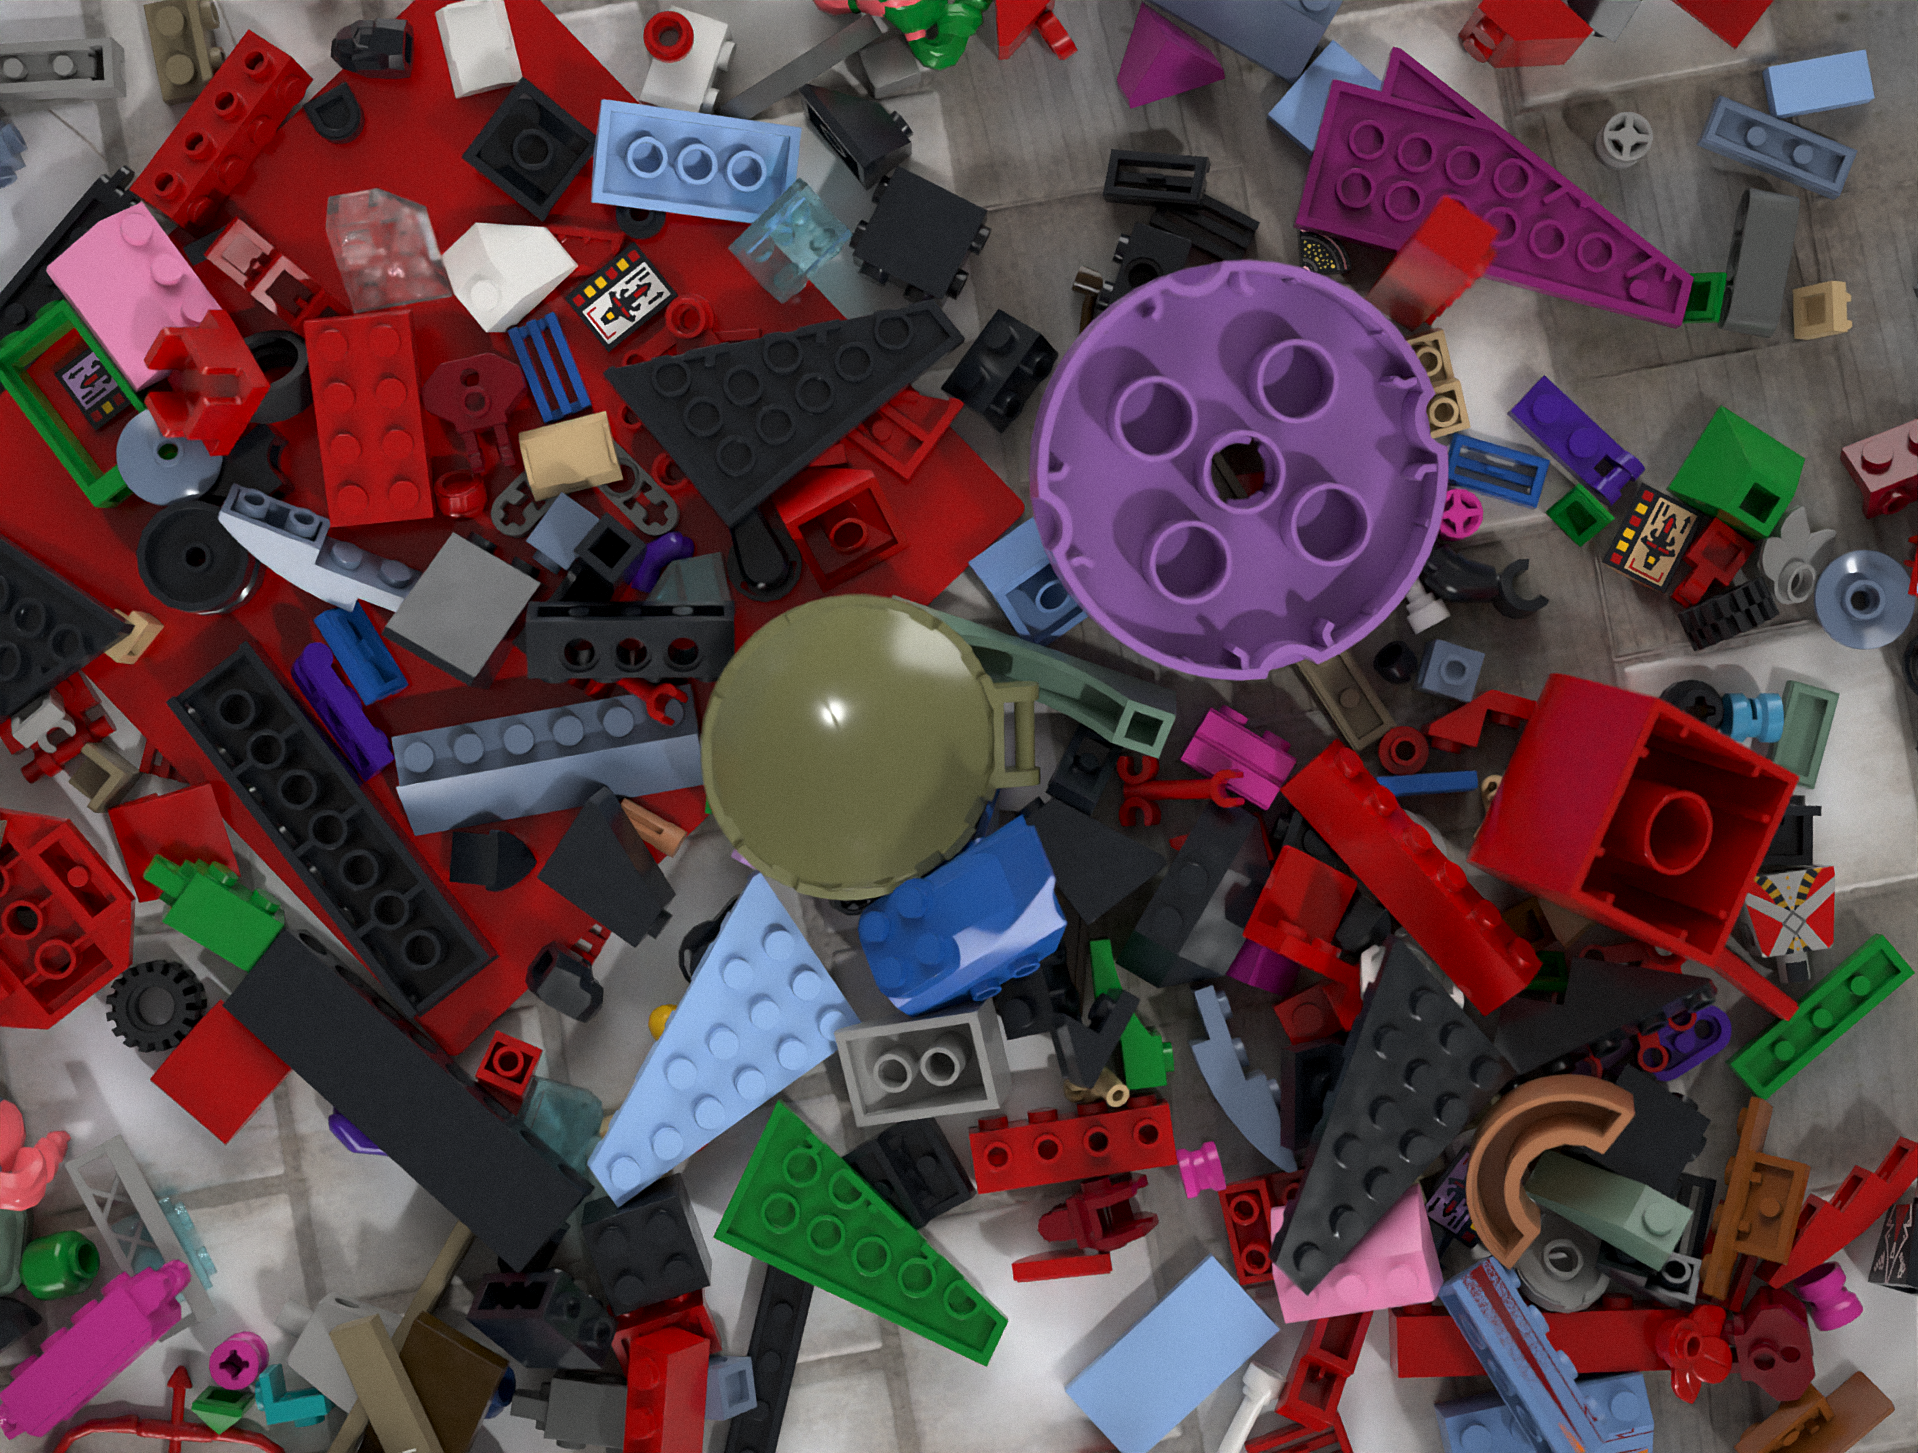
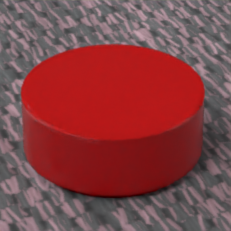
M1050 9L1036 20L1034 24L1060 61H1065L1078 51L1069 34Z

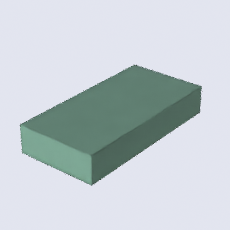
M1789 680L1786 681L1781 699L1784 710V725L1781 739L1778 742H1770L1766 758L1798 775L1800 778L1796 786L1814 789L1840 693Z

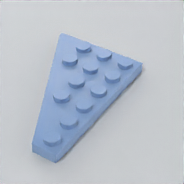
M758 870L748 875V882L731 912H727L720 925V931L716 939L709 944L690 978L692 981L676 1010H672L665 1023V1029L658 1041L654 1042L635 1076L636 1081L620 1110H616L609 1122L607 1133L603 1140L598 1142L587 1162L589 1168L617 1207H620L837 1051L838 1047L834 1035L837 1029L861 1023L770 885Z

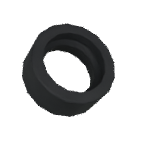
M269 330L255 333L243 339L263 373L278 367H294L282 379L269 384L271 386L249 422L269 424L284 421L303 412L314 402L306 340L302 336L292 331Z

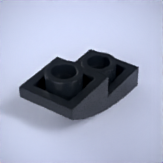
M1602 1239L1595 1268L1612 1280L1645 1297L1691 1313L1695 1304L1700 1279V1268L1703 1260L1672 1251L1660 1271H1657Z

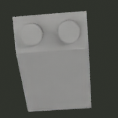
M993 997L981 1001L970 1000L915 1018H911L904 1012H898L837 1029L834 1032L857 1127L1000 1108L1013 1088Z

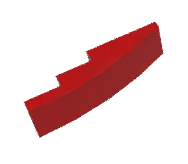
M237 216L232 219L203 254L304 339L303 322L308 319L356 315Z
M1900 1136L1875 1173L1855 1165L1829 1202L1810 1193L1801 1207L1788 1264L1783 1265L1763 1259L1753 1274L1773 1288L1778 1289L1822 1264L1865 1232L1905 1193L1918 1177V1143Z

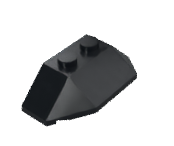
M1210 799L1115 962L1117 965L1156 988L1225 976L1247 939L1242 936V933L1271 873L1261 833L1262 830L1257 816L1240 806L1221 807Z

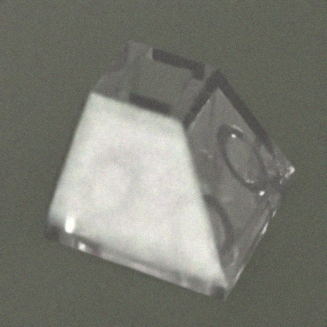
M379 188L328 197L325 230L354 313L452 296L450 281L426 206Z

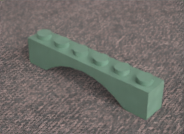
M895 595L892 596V599L909 603L927 611L956 631L973 649V653L993 683L1015 681L1038 682L1039 699L1035 701L1072 717L1111 743L1159 759L1176 718V691Z

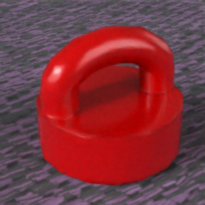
M457 469L447 472L434 484L433 491L437 504L443 516L456 521L471 519L480 515L488 505L487 491L480 473L474 474L471 469Z

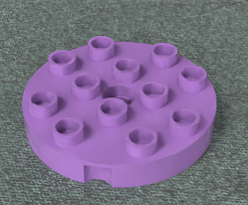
M1254 260L1218 262L1183 269L1159 277L1129 292L1096 317L1072 343L1058 364L1045 390L1035 420L1029 461L1030 497L1035 524L1042 546L1059 580L1085 614L1109 635L1161 665L1184 673L1213 679L1252 680L1266 679L1269 670L1281 668L1305 659L1315 664H1320L1344 652L1382 623L1408 593L1431 553L1442 520L1448 483V446L1439 444L1431 437L1429 419L1426 412L1429 400L1436 393L1425 368L1411 345L1394 324L1375 306L1353 290L1328 277L1300 267ZM1250 441H1253L1258 446L1256 450L1264 461L1265 476L1263 481L1265 482L1261 490H1257L1253 495L1240 500L1227 498L1224 503L1218 498L1220 492L1215 488L1211 478V459L1215 452H1219L1230 444H1249Z

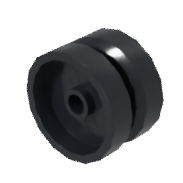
M198 500L173 503L156 513L143 529L136 551L139 575L150 594L167 607L205 616L230 614L249 603L262 586L267 566L241 545L218 520L222 507ZM205 558L204 563L200 566L199 560Z

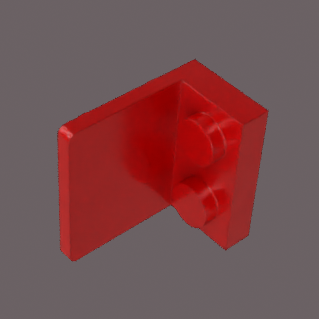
M1284 845L1242 936L1309 970L1349 987L1357 968L1338 959L1342 949L1330 943L1357 887V881L1292 846Z

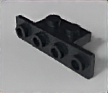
M1061 938L1056 951L1040 960V967L1036 971L1023 977H1012L1000 985L1001 991L995 996L1007 1040L1050 1032L1063 1079L1066 1080L1068 1075L1053 1024L1052 1013H1064L1082 1024L1083 1022L1079 1011V993L1071 982L1066 963V945Z

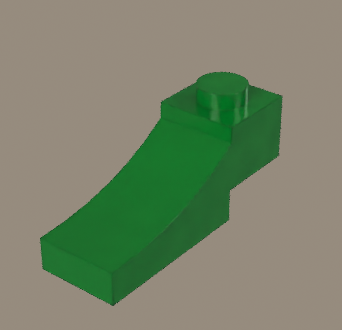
M1107 936L1089 938L1088 940L1094 1001L1101 993L1107 994L1109 988L1122 989L1112 956L1110 939ZM1133 1013L1119 1039L1124 1084L1129 1090L1167 1086L1166 1072H1174L1171 1042H1162V1036L1158 1030L1147 1031L1135 1013Z

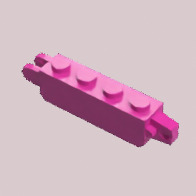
M173 1259L157 1271H154L149 1266L133 1277H130L126 1271L121 1273L100 1290L105 1297L100 1303L94 1299L70 1317V1321L74 1326L69 1331L66 1327H63L39 1346L44 1354L39 1358L36 1354H33L9 1373L14 1381L0 1393V1399L3 1401L0 1405V1427L4 1435L11 1440L26 1431L28 1435L41 1438L62 1420L66 1421L75 1415L181 1320V1305L175 1297L191 1282L190 1277L192 1275L188 1268L189 1265H186L179 1259Z

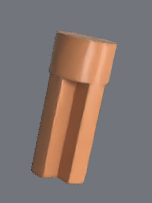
M625 798L620 805L641 839L673 858L680 849L688 832Z

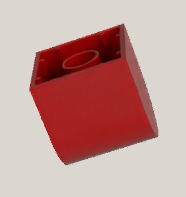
M1550 673L1465 861L1511 886L1533 896L1535 895V897L1587 920L1708 967L1715 968L1800 777L1657 697L1575 676Z

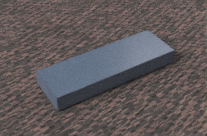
M1721 95L1714 100L1697 145L1832 200L1840 196L1858 151Z

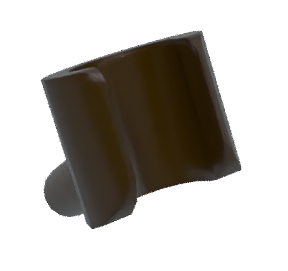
M1086 266L1079 268L1071 289L1085 295L1078 336L1093 321L1094 307H1096V300L1103 284L1101 274Z

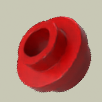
M663 11L657 13L650 18L644 28L643 39L646 49L658 61L664 63L678 62L690 53L694 45L693 28L688 19L678 12ZM667 31H674L679 35L677 42L671 46L663 45L660 42L661 36Z
M1399 726L1389 730L1382 736L1378 745V757L1382 766L1395 775H1412L1418 772L1428 759L1429 748L1427 741L1418 730L1412 727ZM1402 741L1408 742L1412 747V755L1405 761L1399 759L1396 755V746Z

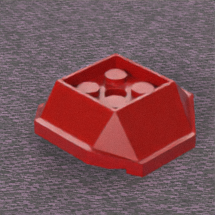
M0 808V820L7 821L0 847V1026L48 1030L133 964L136 897L70 819ZM19 906L30 907L36 913L38 918L36 928H28L20 923L17 917Z

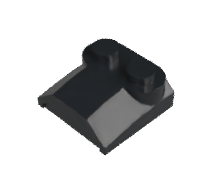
M522 77L460 158L543 222L570 183L593 156L596 135L527 79Z

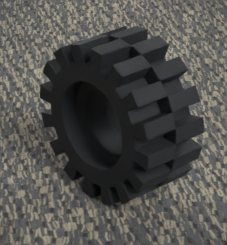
M1758 577L1705 599L1681 611L1677 616L1693 650L1697 651L1744 633L1753 627L1765 623V621L1773 619L1780 613L1763 577Z
M155 960L137 964V966L122 972L123 977L116 979L111 985V988L115 989L114 994L107 995L106 1004L112 1005V1011L106 1013L107 1022L114 1020L117 1026L111 1030L116 1037L123 1035L126 1038L123 1044L129 1048L137 1046L139 1047V1052H161L177 1047L204 1017L200 1015L201 1009L207 1008V999L201 1000L200 992L205 991L202 982L197 984L194 982L193 978L196 974L191 969H181L183 964L176 961L168 963L166 960ZM150 987H161L168 991L173 998V1015L163 1025H154L147 1022L140 1013V998Z

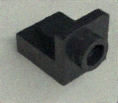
M1290 805L1287 814L1279 812L1270 835V840L1277 842L1274 852L1280 854L1283 846L1289 845L1334 868L1338 854L1302 814L1292 805Z

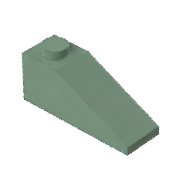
M1548 1149L1543 1152L1524 1186L1529 1198L1657 1271H1660L1670 1257L1693 1214L1692 1210L1645 1184Z

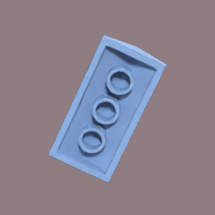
M601 99L593 152L591 202L790 229L802 127Z

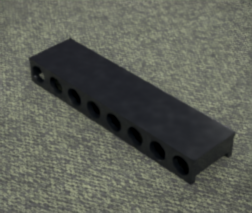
M245 640L238 646L239 649L180 695L171 697L166 701V704L409 1020L417 1016L421 1018L499 958L500 955L372 788L363 780L351 761L259 641Z
M285 928L222 1005L518 1274L536 1261L537 1255L584 1198L589 1196L596 1188L307 929L290 930Z

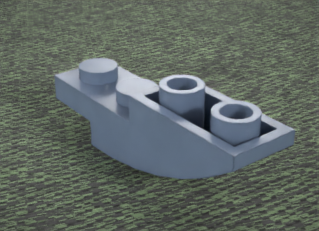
M233 483L218 516V520L230 534L254 557L275 573L306 592L349 612L353 611L357 598L396 612L422 575V572L407 567L399 561L386 559L360 549L352 543L326 536L330 527V520L316 515L309 509L298 508L267 496L259 490L246 488L236 483Z
M1208 981L1190 987L1206 1035L1188 1040L1187 1043L1209 1090L1229 1119L1263 1155L1287 1173L1297 1171L1293 1156L1301 1154V1150L1293 1151L1280 1146L1281 1119L1277 1109L1281 1108V1091L1276 1079L1267 1080L1265 1074L1260 1069L1243 1074L1242 1068L1250 1064L1241 1038L1231 1039L1225 1021L1233 1018V1014L1224 990L1215 992L1213 985Z

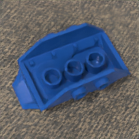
M1023 815L1012 820L988 837L968 842L961 849L962 853L949 862H942L932 871L925 874V877L922 879L913 878L896 887L893 893L882 896L862 912L858 923V934L876 985L881 993L886 995L897 1009L911 1018L970 1000L981 1001L991 998L1001 991L1000 985L1012 977L1018 978L1031 974L1040 967V960L1056 951L1067 922L1054 893L1056 879L1034 825L1027 826Z

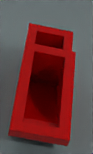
M1374 1310L1308 1321L1287 1373V1382L1278 1398L1274 1410L1275 1413L1317 1432H1321L1332 1425L1346 1380L1354 1374Z

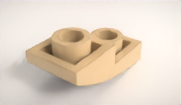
M1437 327L1404 337L1425 368L1436 393L1429 400L1426 407L1431 437L1434 439L1471 428L1459 379L1454 377L1444 330Z

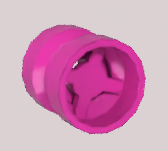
M1836 1261L1822 1263L1793 1281V1286L1800 1299L1810 1302L1812 1308L1810 1317L1819 1331H1830L1845 1326L1863 1312V1306L1857 1295L1848 1291L1847 1287L1844 1286L1846 1275L1840 1264Z

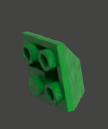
M1721 405L1713 414L1666 490L1709 518L1717 517L1751 543L1768 538L1795 495L1805 458Z

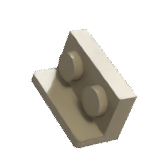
M163 0L144 4L163 102L168 106L195 101L227 59L221 46L217 47L214 29L220 27V21L214 1Z

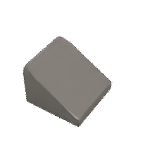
M904 34L858 51L875 99L921 82L920 70Z

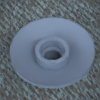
M148 409L135 416L126 425L117 444V465L124 482L137 496L160 506H170L177 502L198 500L213 487L222 468L223 456H210L202 440H188L186 437L167 438L163 436ZM165 444L175 445L178 448L177 456L172 460L160 458L158 452L161 446Z
M1857 550L1843 554L1830 562L1817 580L1814 590V609L1817 619L1823 630L1841 645L1858 650L1883 647L1896 640L1906 630L1912 619L1915 609V597L1908 594L1911 579L1900 563L1884 553L1873 550ZM1855 592L1861 593L1865 598V605L1861 610L1855 609L1851 604V597Z

